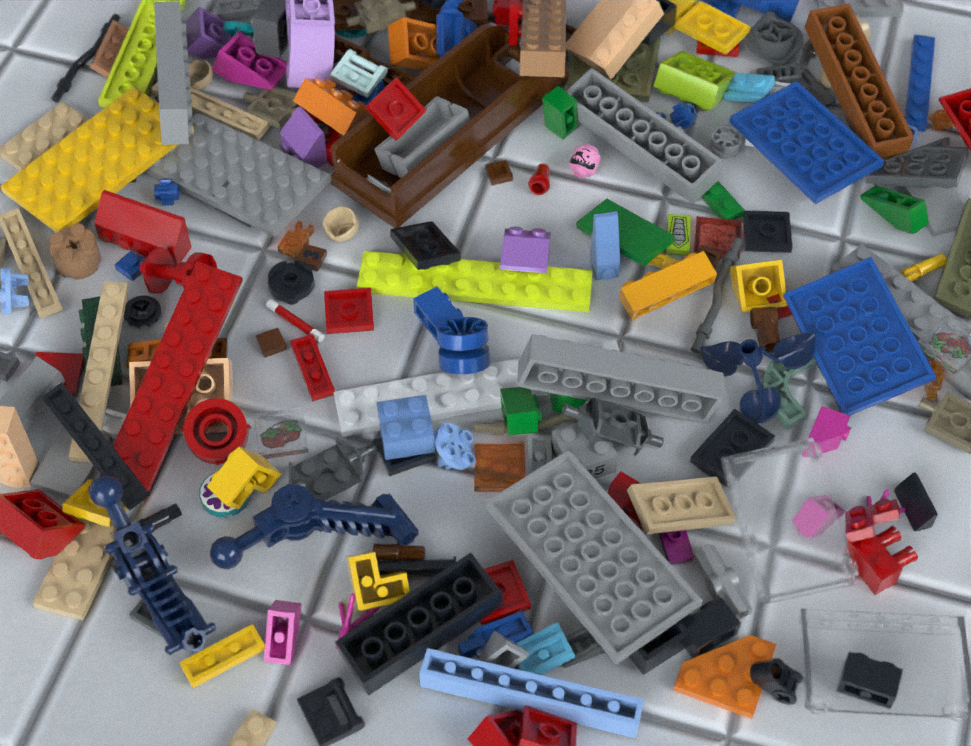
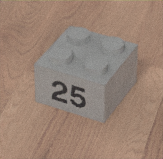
M577 423L552 431L551 446L555 457L570 450L594 479L616 472L618 455L610 439L593 434L591 439L587 440Z

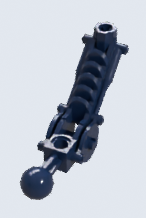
M107 474L98 476L89 487V495L95 505L100 508H106L116 529L110 532L113 541L104 545V550L109 555L112 554L117 567L114 571L118 579H123L128 587L129 595L134 596L139 593L151 612L154 624L168 644L164 649L166 654L170 656L181 649L190 650L195 653L204 649V643L207 640L206 636L216 631L215 624L211 622L206 623L192 600L183 593L172 575L178 573V568L174 564L169 565L166 558L168 553L163 544L159 545L156 538L152 535L155 529L153 524L148 523L141 527L138 521L130 522L120 502L123 495V487L118 478ZM129 531L133 532L136 537L134 544L131 546L125 545L123 541L124 535ZM141 549L142 553L132 558L131 554ZM150 567L154 575L144 579L140 571Z
M297 484L286 485L275 492L270 507L252 517L254 528L237 538L224 536L214 541L210 549V558L218 568L229 570L241 562L244 551L262 540L270 548L283 539L300 541L311 535L314 530L326 533L335 531L338 534L344 535L345 532H348L354 536H358V533L365 537H371V535L378 538L391 536L395 538L400 546H407L419 535V530L390 493H383L376 498L371 506H366L358 502L355 503L356 505L348 501L339 503L336 500H329V502H326L323 499L314 498L310 491L303 486Z

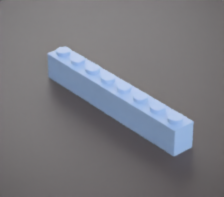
M429 648L426 650L420 670V684L424 688L523 711L524 706H528L576 722L578 725L632 738L637 736L644 699Z

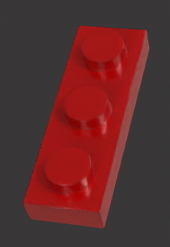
M310 334L290 340L292 351L312 402L333 396L335 389L314 335Z

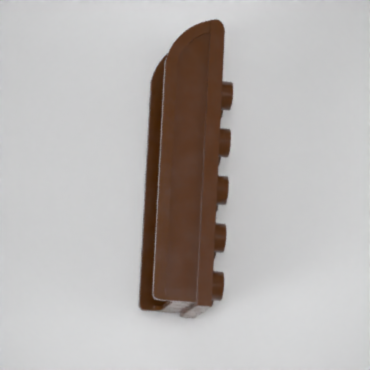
M496 23L482 25L405 86L423 107L437 96L449 101L451 105L454 103L467 109L470 121L405 176L400 178L398 174H391L381 167L375 148L390 135L370 114L332 144L330 151L333 156L334 172L331 174V185L393 228H399L542 106V99L547 92L552 91L557 86L563 88L569 79L568 70L565 66L564 77L520 76L505 66L512 59L520 63L521 45L519 39L517 46L509 45V32ZM367 174L383 183L386 182L391 187V194L381 190L365 179L368 177Z

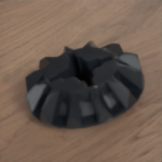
M142 295L134 297L126 303L124 320L129 323L130 327L134 325L139 329L144 325L150 327V324L157 322L158 316L161 315L160 304L151 296ZM146 310V312H147L146 315H145V314H141V315L139 316V314H138L139 311L144 312V311Z

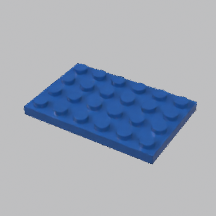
M797 81L731 115L729 123L815 205L883 167L884 160Z
M872 257L783 294V298L801 334L814 333L815 335L813 356L841 413L851 416L936 380L935 373Z

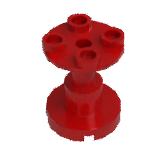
M156 247L149 253L146 261L141 262L140 272L143 274L147 291L152 294H162L168 289L172 280H175L176 284L185 288L197 261L217 268L216 261L210 254L195 252L189 256L186 262H179L174 266L169 251Z

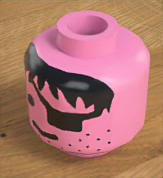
M583 144L575 148L569 161V167L576 177L585 178V176L591 177L595 174L601 161V156L596 147L590 144Z

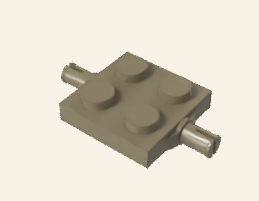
M362 0L354 3L357 16L346 18V24L348 27L360 24L365 28L367 34L388 29V25L402 17L407 18L405 12L416 10L414 1L402 4L398 0Z
M276 86L272 90L265 89L256 95L245 92L243 95L244 101L251 102L245 112L266 120L271 126L280 129L300 105L293 101L297 93Z
M948 391L937 404L922 398L918 407L931 413L930 420L924 431L970 454L971 403Z

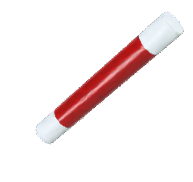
M268 300L266 303L267 308L305 334H313L317 342L321 343L324 340V334L274 300Z

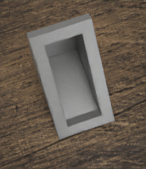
M494 630L477 660L514 668L528 658L529 652L516 642Z

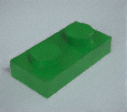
M719 181L701 196L724 224H728L743 216V207Z

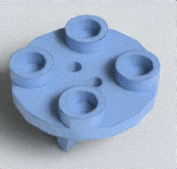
M11 267L1 268L2 289L0 290L2 313L12 314V307L29 306L28 296L16 295V292L12 290L17 289V286L29 285L28 275L12 274Z
M449 422L439 426L434 437L436 449L441 456V459L438 460V466L442 467L445 465L446 470L451 468L464 470L475 464L472 434L468 430H462Z

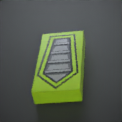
M668 214L667 232L674 235L675 242L666 248V254L689 255L691 215Z

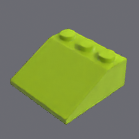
M680 51L660 64L653 87L659 89V92L662 94H672L677 96L682 102H692L697 104L698 108L709 111L718 106L724 97V92L728 91L727 87L737 72Z

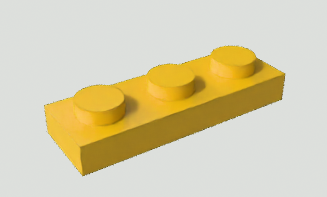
M251 624L182 660L179 664L193 689L264 651L265 644L254 625Z

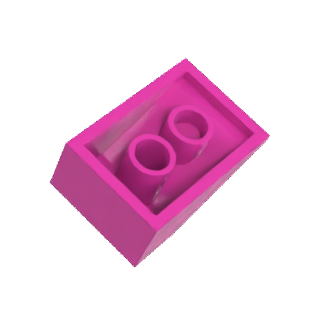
M238 31L218 52L212 70L230 82L272 90L286 75L287 62L281 58L256 54L253 40Z

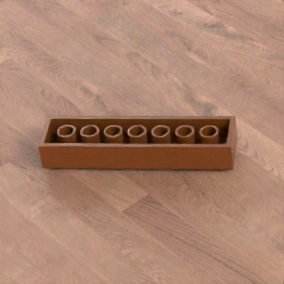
M850 3L811 10L804 28L852 132L882 159L907 152L914 140L913 134Z

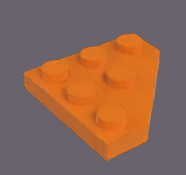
M749 635L682 663L673 691L753 719L762 688L753 683L750 677V667L754 662L772 659L776 644Z

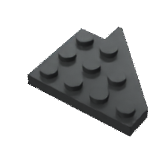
M949 137L937 140L885 159L883 167L866 176V183L877 186L891 184L899 187L913 185L922 188L929 186L942 187L944 189L957 188L969 155V148L949 146Z

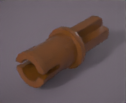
M398 542L397 544L374 543L373 545L376 560H424L426 555L424 546H400Z

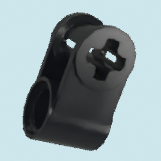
M779 658L757 661L750 667V677L755 685L765 690L780 703L787 705L796 703V690L798 684L803 680V676L798 671L793 670Z

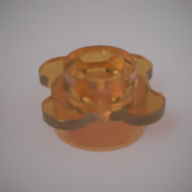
M937 110L928 117V120L933 124V129L937 131L945 128L951 129L954 125L945 110Z

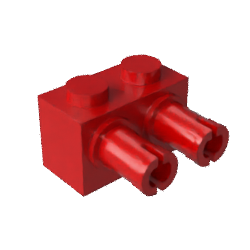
M890 526L874 537L848 542L843 556L874 595L896 584L902 568L918 560L916 551L910 553L913 550L911 546H906L893 555L886 549L888 546L901 540V534L899 531H896L897 528L895 526Z

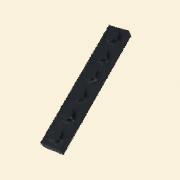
M62 382L41 397L101 475L107 474L118 478L123 487L121 501L129 511L151 495Z

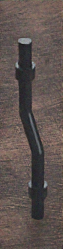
M113 14L108 23L103 25L101 34L93 47L73 62L64 78L59 80L57 89L51 97L52 101L58 103L64 93L69 91L72 86L71 82L79 69L96 55L112 21L119 22L120 16L118 14Z

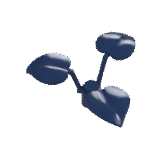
M804 333L782 339L773 348L774 355L766 351L763 346L759 347L758 343L752 339L745 340L741 344L734 341H725L711 346H702L701 351L708 369L722 372L724 377L734 374L737 366L742 365L743 362L751 367L758 390H751L743 395L740 400V410L742 414L759 424L771 420L781 406V397L776 388L768 387L762 389L756 369L763 359L762 354L776 363L782 361L784 367L788 369L801 368L812 359L815 335L814 333Z

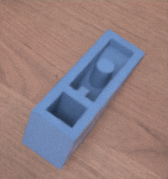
M617 211L594 214L590 261L596 280H609L619 276L620 250Z

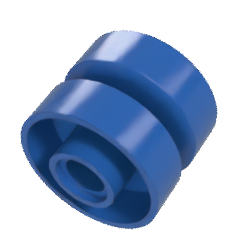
M456 317L444 320L437 325V339L440 346L438 350L439 367L441 370L451 374H472L489 367L488 323L485 320L476 317Z

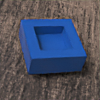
M130 251L115 264V268L122 275L134 281L141 275V262L146 260Z

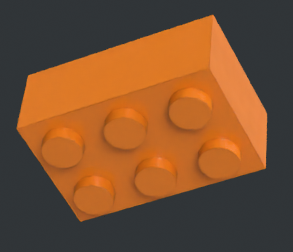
M318 77L314 79L305 78L293 101L340 134L345 135L370 115L365 108L367 104L361 101L357 103L352 99V94L345 90H338L335 88L336 84L326 78L322 80Z

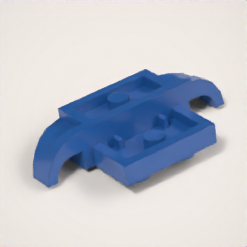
M447 0L443 4L440 14L436 15L437 55L441 57L477 29V23L463 17V13L457 10L463 0Z

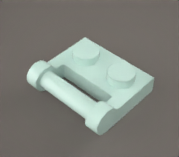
M349 49L331 72L330 79L368 98L379 81L385 77L388 69L383 65L378 66L356 55L355 51ZM353 62V63H355V64H357V65H359V66H361V67H363V68H365V69H367V70L373 72L374 74L372 75V74H370V73L364 71L363 69H361V68H359V67H357V66H355V65H353V64H351V63Z

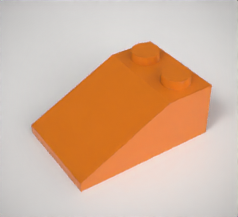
M405 17L388 25L391 66L409 70H426L441 58V56L437 55V25Z

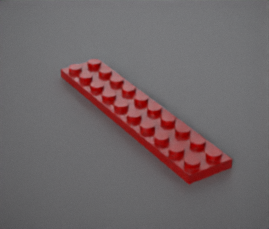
M198 261L192 270L113 444L114 449L148 492L151 489L243 281L241 276Z

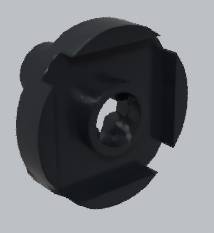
M294 260V263H287V261L277 263L268 274L270 293L276 299L285 301L289 305L298 303L299 300L306 298L315 287L312 269L309 265L299 260ZM287 279H296L294 283H287L286 281Z

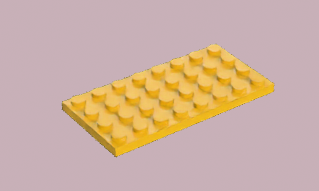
M133 86L0 185V188L4 194L58 233L62 229L79 223L97 209L103 190L116 194L179 144L162 145L159 103Z

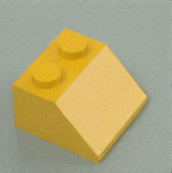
M782 260L730 266L732 289L741 313L750 312L751 308L787 306L783 298V294L786 293ZM779 294L781 302L770 304L766 299L767 297Z

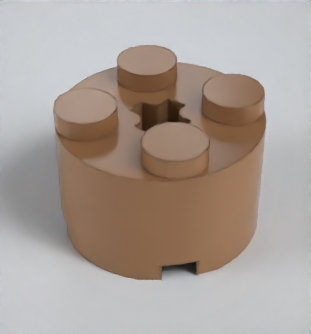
M75 224L50 236L49 250L56 270L61 276L65 278L69 276L79 280L87 278L97 271L98 264L102 258L95 235L89 229L85 228L82 224Z

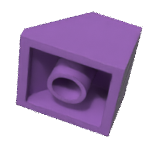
M199 6L185 20L188 52L203 60L216 58L218 52L234 37L223 31V24L226 21Z
M301 106L296 108L280 132V148L282 152L319 168L327 164L324 132Z
M516 226L505 229L500 269L547 273L551 232H546L545 229L540 228L528 231Z

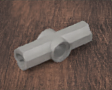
M707 544L694 552V559L705 576V583L710 595L715 599L718 598V600L722 598L739 621L751 614L752 608L740 589V582L733 568L726 566L716 547Z

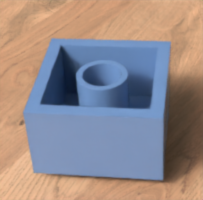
M426 395L377 402L378 421L385 460L435 453L434 432Z

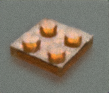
M475 444L474 492H502L525 477V444Z

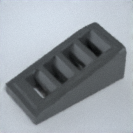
M800 63L757 68L756 74L776 76L775 81L791 84L797 81L801 83Z
M584 627L566 637L576 657L565 662L563 666L567 668L606 652ZM589 638L592 646L588 647L585 639ZM579 642L583 650L578 652L574 643Z

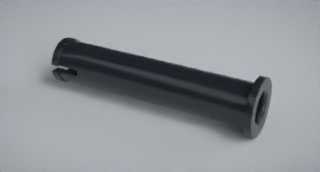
M453 556V559L377 560L380 576L400 571L407 573V576L437 575L457 561L456 556Z

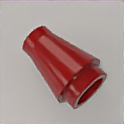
M539 164L528 182L530 191L535 195H543L550 189V169L546 164Z

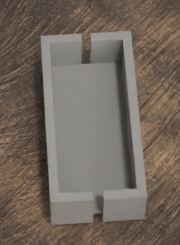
M436 96L424 107L427 111L397 141L389 136L375 148L382 169L394 175L398 174L400 178L405 176L470 121L467 109L454 103L451 105L449 101Z

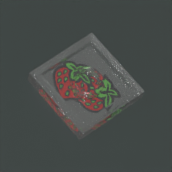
M948 314L917 341L924 353L954 375L971 361V331Z
M303 407L254 414L259 455L269 459L309 453Z

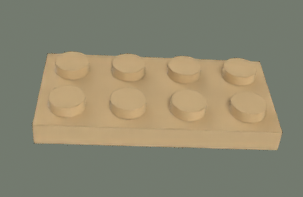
M61 102L0 147V157L21 171L89 119L65 102Z
M717 476L633 484L627 490L645 534L732 525L736 521L735 514Z
M78 518L85 524L84 530L55 556L32 603L35 608L84 621L113 559L112 554L109 555L105 552L104 545L113 541L110 532L116 529L113 524L110 527L101 526L95 522Z

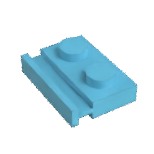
M736 73L727 87L728 91L724 92L723 96L726 101L756 103L768 96L776 81L773 75Z
M558 622L517 642L518 645L529 652L528 658L518 664L522 671L542 675L576 657Z

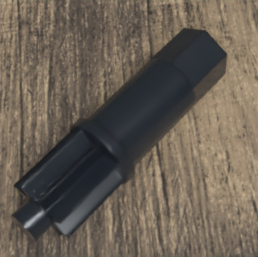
M175 503L166 509L140 519L138 522L141 527L148 523L153 524L155 531L181 516L182 513ZM131 531L127 532L123 537L124 542L129 540L131 543H134L136 539L135 534Z

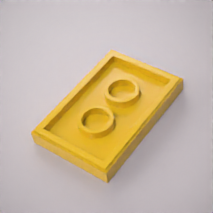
M699 1L675 23V29L725 55L750 33L751 26L702 1Z

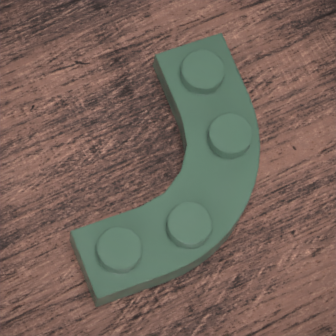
M812 356L808 364L798 369H788L784 367L782 361L776 363L772 360L765 371L762 389L774 387L779 392L781 406L775 417L786 430L807 420L808 413L792 396L788 382L796 374L813 366L816 363L814 356Z

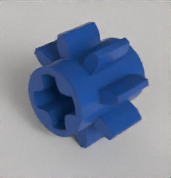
M685 101L672 107L674 112L670 113V118L675 127L681 126L684 130L695 124L693 119L697 118V113L692 104L686 105Z
M172 178L160 179V184L154 185L155 200L161 201L162 206L174 205V200H179L180 197L178 183H172Z

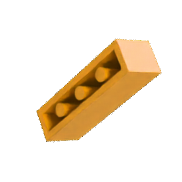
M704 251L698 254L693 252L678 263H668L658 272L650 271L640 280L635 282L630 280L624 283L618 297L632 321L714 284L717 273Z

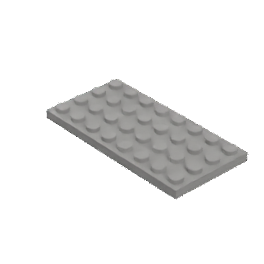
M199 112L192 116L194 133L189 136V144L177 145L144 171L159 180L172 178V183H178L179 190L273 237H276L332 181L331 174ZM228 180L229 185L226 188L222 185Z
M567 450L485 502V508L615 664L621 662L702 605L703 600L570 450Z

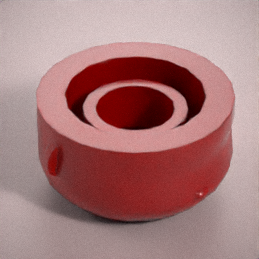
M213 398L198 403L190 410L181 432H184L187 445L195 457L209 464L220 465L226 463L229 454L236 450L238 446L245 448L249 430L252 428L247 424L243 412L237 405L225 399ZM217 423L227 425L228 434L223 440L213 442L205 437V432L211 425Z

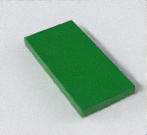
M605 199L576 222L577 229L592 237L594 214L617 211L620 253L643 267L675 242L674 235L609 199Z

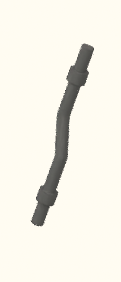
M740 238L734 239L730 250L726 251L722 259L723 264L713 285L712 305L703 324L699 325L696 331L697 337L691 347V351L694 353H700L705 340L709 339L713 331L711 327L721 308L723 284L730 271V266L736 264L738 260L737 254L743 244V240Z

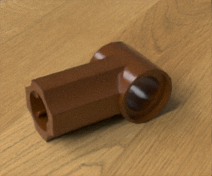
M751 308L750 323L752 329L756 330L759 347L763 346L766 351L773 353V348L780 341L777 328V308Z

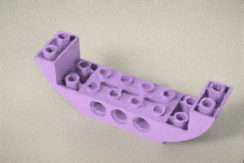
M285 0L289 43V59L286 67L287 87L300 88L305 78L314 79L318 77L322 80L325 78L331 80L335 25L333 0Z

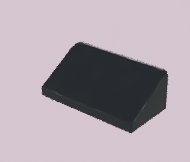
M914 472L896 486L894 493L902 508H905V514L913 530L917 532L932 528L938 513L919 476Z

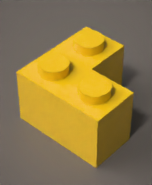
M238 446L236 450L229 454L222 468L213 474L210 483L206 487L226 506L239 509L254 490L267 493L282 473L262 455Z
M371 550L346 556L352 591L355 594V606L358 611L393 604L410 593L407 573L404 571L379 575L374 551Z

